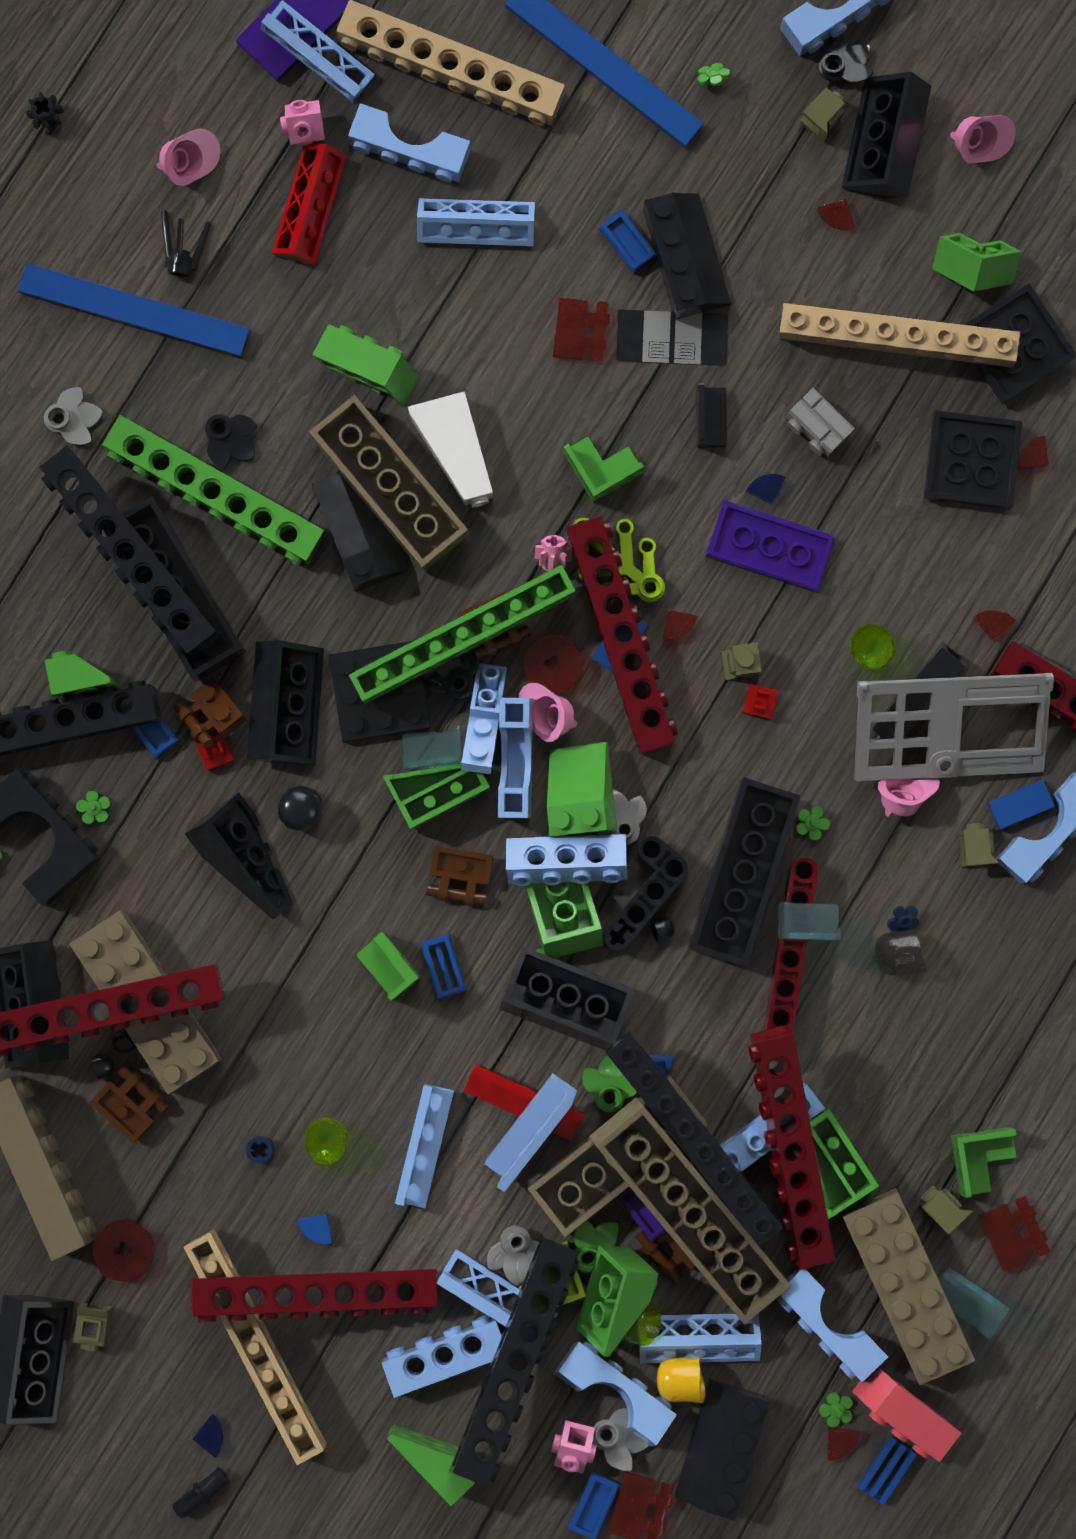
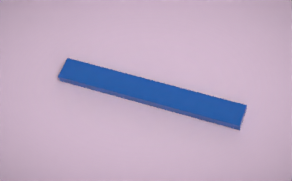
M547 0L506 1V9L683 148H686L703 127V123Z
M28 263L25 265L18 287V292L24 295L239 358L243 356L250 334V329L247 327Z

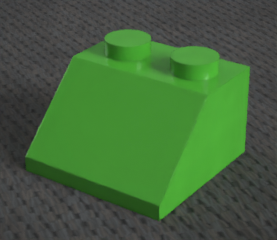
M70 651L53 653L52 659L45 660L51 695L62 702L71 700L70 696L75 694L88 693V696L100 694V689L117 687V690H120L119 683L77 655H70Z

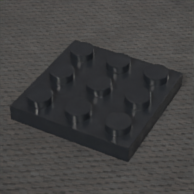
M1030 284L1022 287L964 324L1020 332L1017 359L1013 368L975 363L1002 405L1076 358L1075 351Z
M935 410L932 418L923 499L1012 509L1022 421Z
M413 641L329 654L342 742L430 729L422 675L365 705L349 677V674Z

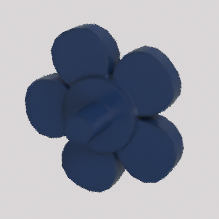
M912 905L908 906L906 910L902 906H898L892 912L895 918L887 921L889 930L895 931L898 936H905L908 933V927L913 930L918 926L919 919L916 918L918 910Z

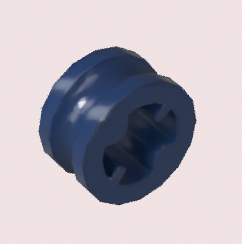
M267 1136L254 1137L246 1145L247 1157L254 1163H264L274 1155V1143ZM264 1142L267 1145V1148L264 1149L268 1151L267 1155L255 1156L253 1151L256 1149L253 1148V1145L255 1143L259 1145Z

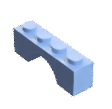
M849 0L843 6L830 10L820 9L806 2L783 17L780 30L799 56L807 51L811 54L823 45L825 39L830 36L833 38L839 36L847 29L846 25L854 20L860 22L871 13L870 9L878 4L884 6L891 0Z
M361 103L348 134L350 145L357 152L362 154L372 152L381 155L380 158L386 162L396 164L398 161L407 164L408 168L415 172L424 173V171L433 173L436 178L444 182H451L452 180L460 182L471 151L469 140L443 131L436 139L427 144H407L399 140L391 131L387 112Z
M499 698L501 776L498 787V818H530L532 815L533 699Z
M1076 772L1072 773L1053 794L1058 806V820L1052 832L1041 840H1028L1022 837L1013 838L995 858L999 862L998 864L1020 884L1027 883L1028 880L1033 883L1043 873L1044 869L1041 866L1049 858L1053 861L1064 848L1061 844L1067 837L1072 839L1076 836Z
M797 1267L786 1278L791 1286L776 1300L788 1313L794 1310L801 1317L797 1322L809 1335L815 1332L822 1339L818 1345L830 1357L836 1354L843 1363L839 1367L851 1380L856 1376L863 1382L888 1358L864 1331L854 1334H840L832 1331L825 1325L820 1312L821 1299L825 1289L806 1269L801 1270Z
M586 1341L583 1344L580 1342L574 1343L553 1374L577 1392L593 1384L606 1385L616 1390L625 1401L628 1420L626 1429L650 1447L656 1446L677 1415L670 1410L672 1405L660 1396H657L655 1399L647 1393L648 1387L638 1379L632 1378L630 1380L623 1375V1368L609 1359L606 1362L598 1356L599 1351Z

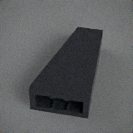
M943 642L913 679L957 677L965 667L966 661ZM930 693L906 694L905 711L929 709ZM896 699L885 712L896 711ZM919 720L904 722L903 738ZM895 721L876 722L872 728L876 732L873 735L874 738L893 739Z

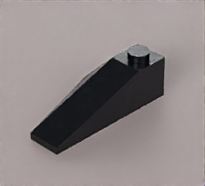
M339 473L312 483L355 592L410 571L397 540Z
M237 793L199 820L185 835L205 861L271 919H275L292 903V899L279 869L273 867L268 855L271 849L268 842L263 843L257 828L260 826L256 814L242 795Z

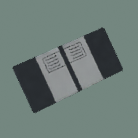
M618 310L617 361L706 365L727 364L728 314L699 313L675 320L673 312Z

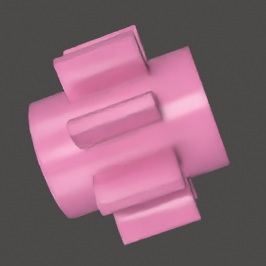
M547 536L544 540H541V545H537L535 548V559H539V566H542L546 571H551L560 565L566 568V562H571L572 549L568 548V542L561 536Z

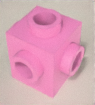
M296 100L285 105V116L280 117L283 135H289L290 145L298 144L305 146L313 143V141L325 140L319 100L309 102Z
M566 1420L561 1435L555 1434L551 1448V1452L556 1453L554 1466L563 1468L568 1472L583 1474L587 1462L593 1463L597 1447V1445L592 1444L595 1428Z

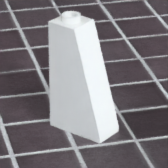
M465 392L409 406L410 419L464 505L471 504L472 507H479L489 503L488 499L493 498V491Z

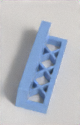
M283 0L272 14L268 13L261 22V30L352 103L355 102L375 75ZM282 11L293 18L294 29H288L277 20ZM297 22L304 28H298ZM299 33H312L316 37L317 47H310L299 38ZM320 41H322L327 46L321 47ZM334 51L337 53L340 59V66H334L322 56V52ZM344 60L347 61L350 65H344ZM356 69L365 78L358 85L345 75V70Z
M419 198L417 242L533 246L535 202ZM424 209H433L438 211H424ZM516 212H520V213H529V214L526 215V214H515V213H516Z
M553 1073L484 1163L501 1175L497 1188L503 1192L507 1190L573 1104L577 1090Z
M424 1084L395 1204L402 1206L408 1204L426 1208L454 1090Z
M458 1249L455 1250L436 1282L505 1327L511 1311L504 1307L502 1295L510 1293L519 1294V1287ZM458 1258L469 1264L471 1277L459 1279L449 1273ZM473 1268L477 1269L483 1274L475 1275ZM491 1278L495 1281L497 1292L487 1295L482 1294L478 1290L476 1279ZM473 1281L474 1288L465 1282ZM499 1284L508 1290L500 1291ZM498 1297L500 1304L490 1298ZM555 1311L553 1316L557 1317L558 1312ZM525 1324L521 1329V1336L529 1342L532 1341L535 1337L534 1327L530 1324Z
M759 1313L746 1323H753L754 1334H741L735 1329L739 1324H744L736 1314L639 1316V1362L662 1363L668 1358L700 1357V1362L760 1361L762 1343ZM710 1324H718L724 1330L719 1335H711L705 1328ZM657 1325L664 1330L659 1336H646L645 1326ZM679 1325H688L694 1331L689 1335H680L675 1329Z

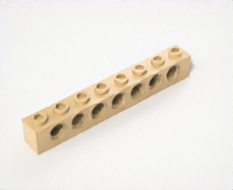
M353 0L348 1L336 30L338 42L348 50L356 51L358 49L364 51L370 58L376 61H389L394 63V66L401 71H414L421 74V77L431 83L439 81L448 85V88L456 93L463 94L467 92L474 95L475 99L481 103L490 104L492 102L501 106L505 112L512 115L522 114L527 116L532 123L540 126L544 124L552 126L565 95V85ZM366 30L377 32L371 38H366L362 35ZM394 40L404 43L400 48L396 49L389 46ZM420 51H427L430 53V56L426 59H419L416 57V54ZM449 61L457 64L456 68L452 70H447L442 66ZM474 72H480L484 75L478 81L472 80L469 76ZM500 83H507L511 88L507 91H500L496 86ZM533 93L538 98L534 102H527L523 99V96Z
M788 303L783 304L780 326V339L1012 368L1017 359L1020 332Z
M215 1229L183 1247L199 1278L240 1277ZM225 1290L218 1291L214 1296L215 1305L220 1309L228 1306L230 1302L229 1294ZM247 1292L245 1295L246 1304L249 1307H255ZM247 1314V1320L228 1321V1315H219L296 1465L323 1452L327 1443L263 1320H259V1314Z

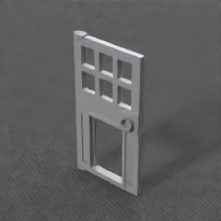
M1053 673L858 681L856 694L858 697L855 781L950 778L957 776L1044 772L1050 693L1053 691L1054 682ZM930 693L929 710L905 711L906 694ZM897 694L895 712L871 713L873 695ZM1038 703L1034 747L960 751L963 706ZM929 720L928 736L903 738L904 722ZM895 721L893 739L870 740V725L872 722ZM927 747L926 763L902 765L903 748ZM894 748L892 765L868 766L870 749Z

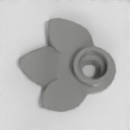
M80 387L69 388L63 391L58 398L57 404L51 405L44 414V423L47 428L54 433H61L63 438L73 445H87L91 443L92 439L88 428L97 424L103 415V411L96 405L82 402L83 392ZM57 415H64L62 423H55L54 419Z
M613 789L617 831L597 834L618 835L620 834V827L628 825L631 831L626 835V845H631L639 837V825L645 819L647 813L646 804L641 796H637L628 802L621 792Z
M513 1225L506 1228L501 1235L500 1242L493 1245L488 1252V1269L496 1270L503 1268L507 1279L515 1286L520 1285L524 1281L538 1241L532 1240L528 1231L522 1226ZM514 1237L521 1238V1242L517 1246L511 1245Z
M627 1408L616 1410L609 1420H601L593 1426L595 1428L593 1444L597 1445L598 1449L604 1451L608 1464L622 1471L632 1470L631 1454L642 1451L649 1446L626 1429L628 1420ZM603 1429L611 1432V1439L609 1441L601 1439L600 1434Z

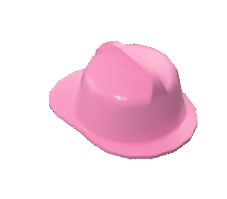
M971 116L964 119L957 130L950 133V137L955 140L957 150L961 153L962 159L967 163L988 162L1000 159L1008 153L1016 137V128L1013 121L1007 116Z
M201 128L192 130L174 140L168 141L160 151L159 162L156 166L158 169L163 170L169 180L175 185H188L215 169L221 153L219 141L209 130Z
M529 683L522 688L518 698L533 699V732L546 742H554L560 735H564L571 728L577 727L578 723L574 719L573 707L567 699L555 695L539 683Z
M914 778L879 781L878 790L881 794V803L885 808V815L890 818L894 815L911 816L915 814L922 803L937 792L940 784L939 779Z

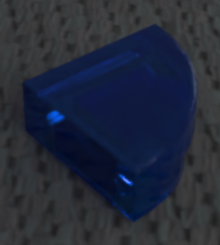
M778 474L760 476L748 486L746 492L772 505L786 477Z
M212 1413L193 1437V1440L216 1458L223 1446L224 1433L220 1421Z

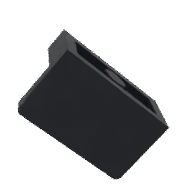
M698 383L696 389L697 448L726 447V387H704V383Z

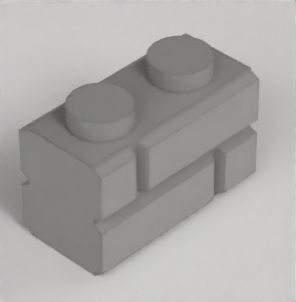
M814 388L790 409L786 416L789 420L787 424L790 429L797 435L803 433L810 440L808 443L809 447L817 455L821 456L824 454L827 458L855 430Z

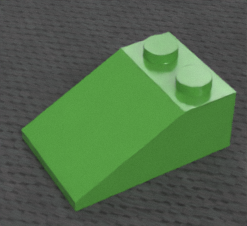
M608 742L550 749L547 793L550 837L617 831Z
M564 860V861H562L561 863H563V864H569V863H571L572 861H571V860ZM560 882L556 885L530 883L525 886L544 955L557 958L603 946L602 928L587 883Z
M599 1245L576 1329L603 1356L609 1357L651 1302L654 1289L657 1286L659 1273L630 1247Z
M394 1424L390 1428L387 1437L388 1441L450 1506L475 1484L473 1481L449 1472L458 1446L398 1424Z

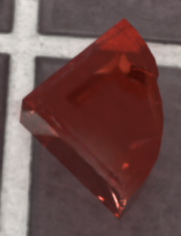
M846 199L818 207V214L829 226L839 230L854 229L855 225Z
M1045 435L1033 439L1024 447L1018 458V469L1044 467L1049 464Z
M669 610L662 640H675L684 636L693 628L698 616Z
M984 611L973 617L991 640L1016 621L1008 613L1000 611Z
M828 1428L827 1459L837 1460L846 1455L856 1445L860 1431L858 1429Z

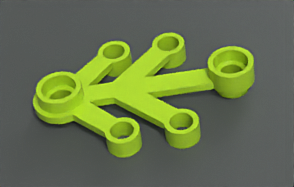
M579 518L573 523V525L589 519ZM621 519L616 525V533L620 536L621 554L619 553L622 561V566L618 567L620 575H627L635 582L629 583L631 595H638L645 602H656L665 592L663 579L655 574L654 552L656 543L651 538H643L639 542L638 551L643 556L642 573L633 563L631 538L634 529L633 523L629 519ZM626 523L630 526V531L622 533L619 530V526ZM597 542L590 543L592 547L603 555L604 550L601 544ZM648 542L652 545L653 549L650 552H645L642 550L641 545ZM578 568V577L582 580V577H581V574H580V571H579V568ZM601 570L596 575V577L612 576L606 570ZM605 582L602 586H608L612 582ZM648 583L654 584L656 587L655 592H646L645 585Z

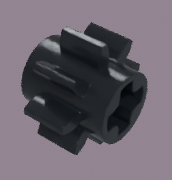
M39 92V97L34 100H28L31 104V110L26 111V115L29 119H34L32 124L36 129L43 126L49 132L55 124L61 125L58 114L63 113L64 109L61 105H56L57 99L55 95H51L48 98L42 92Z

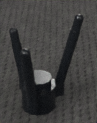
M162 210V228L166 255L165 267L168 268L167 273L173 276L190 277L191 270L197 271L198 259L206 241L211 222L207 221L205 223L194 254L190 257L189 251L182 250L184 219H178L176 249H173L172 252L167 211Z

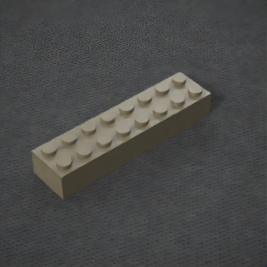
M637 1097L589 1136L595 1146L744 1325L791 1286Z

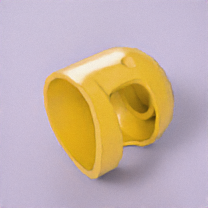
M700 1357L668 1358L660 1364L657 1371V1388L664 1400L669 1402H704L705 1385L700 1367Z

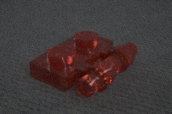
M559 298L553 357L582 360L583 349L592 350V361H602L603 351L607 350L605 332L606 325L610 323V314H608L609 303L597 302L596 312L591 313L587 312V300ZM586 324L595 325L593 338H584Z
M1025 1195L1015 1199L1018 1211L1011 1213L1007 1204L1004 1203L978 1215L1003 1272L1030 1261L1031 1257L1027 1251L1029 1247L1035 1246L1039 1256L1050 1252L1046 1243L1048 1240L1044 1230L1041 1231L1035 1218L1037 1213L1034 1206L1029 1205ZM1024 1221L1030 1235L1022 1238L1016 1223Z
M624 1471L608 1530L609 1533L628 1539H639L642 1529L649 1531L647 1539H660V1536L665 1533L667 1526L664 1523L667 1510L672 1507L674 1498L671 1495L674 1485L662 1482L660 1493L652 1492L654 1479ZM648 1502L656 1504L653 1519L644 1518Z

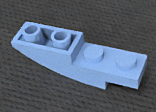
M479 663L473 688L461 770L491 774L499 726V698H503L507 667Z

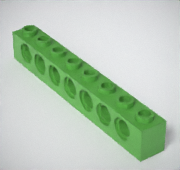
M119 415L102 444L106 451H108L106 456L121 465L124 461L134 466L132 471L145 479L149 475L159 480L157 483L159 487L170 493L177 490L184 494L182 499L196 508L200 504L210 509L208 514L221 522H224L225 518L235 523L233 527L235 530L248 537L250 533L261 538L260 544L272 551L276 547L286 552L284 557L297 565H300L301 562L309 565L326 537L325 531L122 415ZM138 443L144 445V450L140 455H130L133 445ZM168 458L170 462L166 469L157 470L155 468L156 462L159 459ZM187 472L195 474V479L191 484H181L183 474ZM210 487H219L221 491L217 498H206V492ZM236 501H244L246 503V508L242 513L235 514L231 512V507ZM262 515H268L272 518L271 524L266 528H259L256 525L258 518ZM286 530H295L297 537L293 542L286 543L282 541V535Z
M560 565L349 674V677L365 705L574 597L576 590L563 566Z

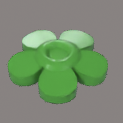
M714 63L711 65V68L704 66L698 71V83L706 85L710 82L712 86H719L723 83L722 79L730 77V70L724 68L721 63Z
M87 792V801L79 800L76 804V809L79 812H85L82 815V821L89 825L95 821V818L100 823L105 822L109 815L102 809L110 807L111 802L109 798L103 796L99 799L98 792Z
M813 807L810 813L806 809L798 812L797 818L804 822L796 826L798 834L805 835L809 831V838L811 840H818L821 838L820 830L829 829L830 821L827 818H821L824 812L821 807Z
M835 1392L828 1394L826 1400L829 1404L823 1403L819 1407L820 1415L827 1417V1424L834 1428L839 1425L840 1419L844 1423L850 1422L853 1417L851 1411L848 1410L853 1405L850 1397L842 1396L839 1398Z

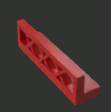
M309 144L303 146L271 254L277 257H293L306 265H315L347 158L345 154L328 144ZM312 153H316L314 162L309 166ZM308 180L306 189L301 193L302 185ZM300 208L298 216L292 220L294 212ZM292 236L289 247L284 248L286 240Z
M475 1064L463 1090L518 1117L538 1093L478 1064ZM571 1107L552 1132L572 1141L585 1114Z

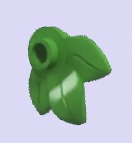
M608 1055L601 1061L598 1070L594 1068H584L583 1085L589 1093L595 1096L597 1106L604 1112L611 1113L619 1110L626 1098L632 1097L637 1093ZM610 1091L615 1094V1100L612 1103L605 1102L604 1095L606 1092Z
M586 1220L576 1228L573 1238L576 1245L574 1250L578 1251L576 1259L579 1260L577 1268L579 1271L584 1273L592 1272L599 1245L616 1246L615 1243L618 1236L617 1222H602L594 1228ZM590 1252L591 1258L588 1261H583V1254Z

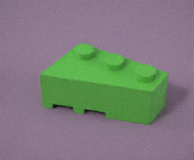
M328 324L312 354L320 364L353 382L357 380L371 386V391L379 395L381 392L391 395L395 399L396 404L405 407L420 379V376L403 358L405 354L393 346H389L388 349L383 348L377 340L365 335L363 339L355 336L356 333L346 326L341 325L340 328Z
M461 763L383 776L411 831L490 790V786L483 773L461 770Z
M825 1107L823 1111L810 1120L827 1217L830 1219L878 1188L879 1185L830 1109Z

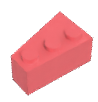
M880 1367L874 1370L863 1382L859 1381L852 1391L872 1410L869 1416L883 1427L886 1423L891 1425L893 1429L890 1432L904 1443L908 1439L915 1443L912 1448L925 1459L931 1455L940 1462L961 1435V1432L949 1421L905 1389L898 1381L893 1380Z

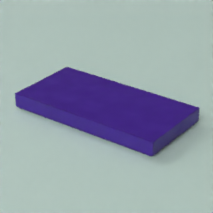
M275 0L236 39V43L277 82L300 61L261 30L262 20L268 13L272 14L282 0ZM349 0L283 1L326 35L341 20ZM282 11L277 20L288 29H294L293 18ZM297 22L298 28H304ZM299 33V38L313 48L317 44L316 37L312 33Z
M724 500L705 557L817 593L836 536Z

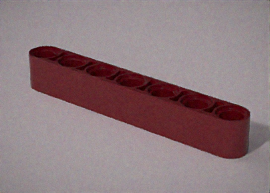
M801 857L794 860L788 870L763 1031L778 1027L773 1022V1014L777 1010H784L787 1013L788 1020L784 1026L790 1031H794L818 878V866L809 857ZM799 863L809 865L811 874L807 879H801L797 876L796 867ZM795 892H801L806 897V904L801 909L795 908L791 902L792 895ZM791 921L798 922L802 928V932L797 938H792L787 933V925ZM788 950L793 951L797 956V962L791 968L786 967L782 962V956ZM783 980L789 981L792 985V993L787 997L780 996L777 991L778 984ZM775 1058L772 1061L779 1062V1058Z

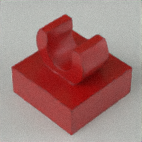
M750 683L742 713L771 720L778 690Z
M220 734L211 737L214 743L210 748H204L201 743H195L206 771L235 761L226 737L223 738Z

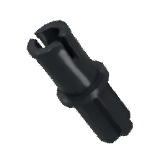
M218 1467L200 1483L195 1482L190 1491L173 1503L172 1507L177 1516L185 1518L202 1503H209L211 1496L230 1483L228 1476Z

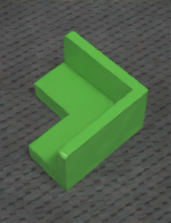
M961 233L940 236L933 270L974 292L1010 285L1014 281L1022 251L1001 240L980 244Z
M589 437L584 438L571 447L569 444L563 447V455L593 503L643 474L644 465L642 462L638 463L629 446L604 461Z
M384 932L379 933L373 938L372 942L357 953V957L388 993L387 997L390 1001H394L421 978Z
M1006 1127L951 1135L961 1196L969 1198L973 1194L991 1192L987 1162L1016 1158L1013 1136L1017 1135L1016 1129Z

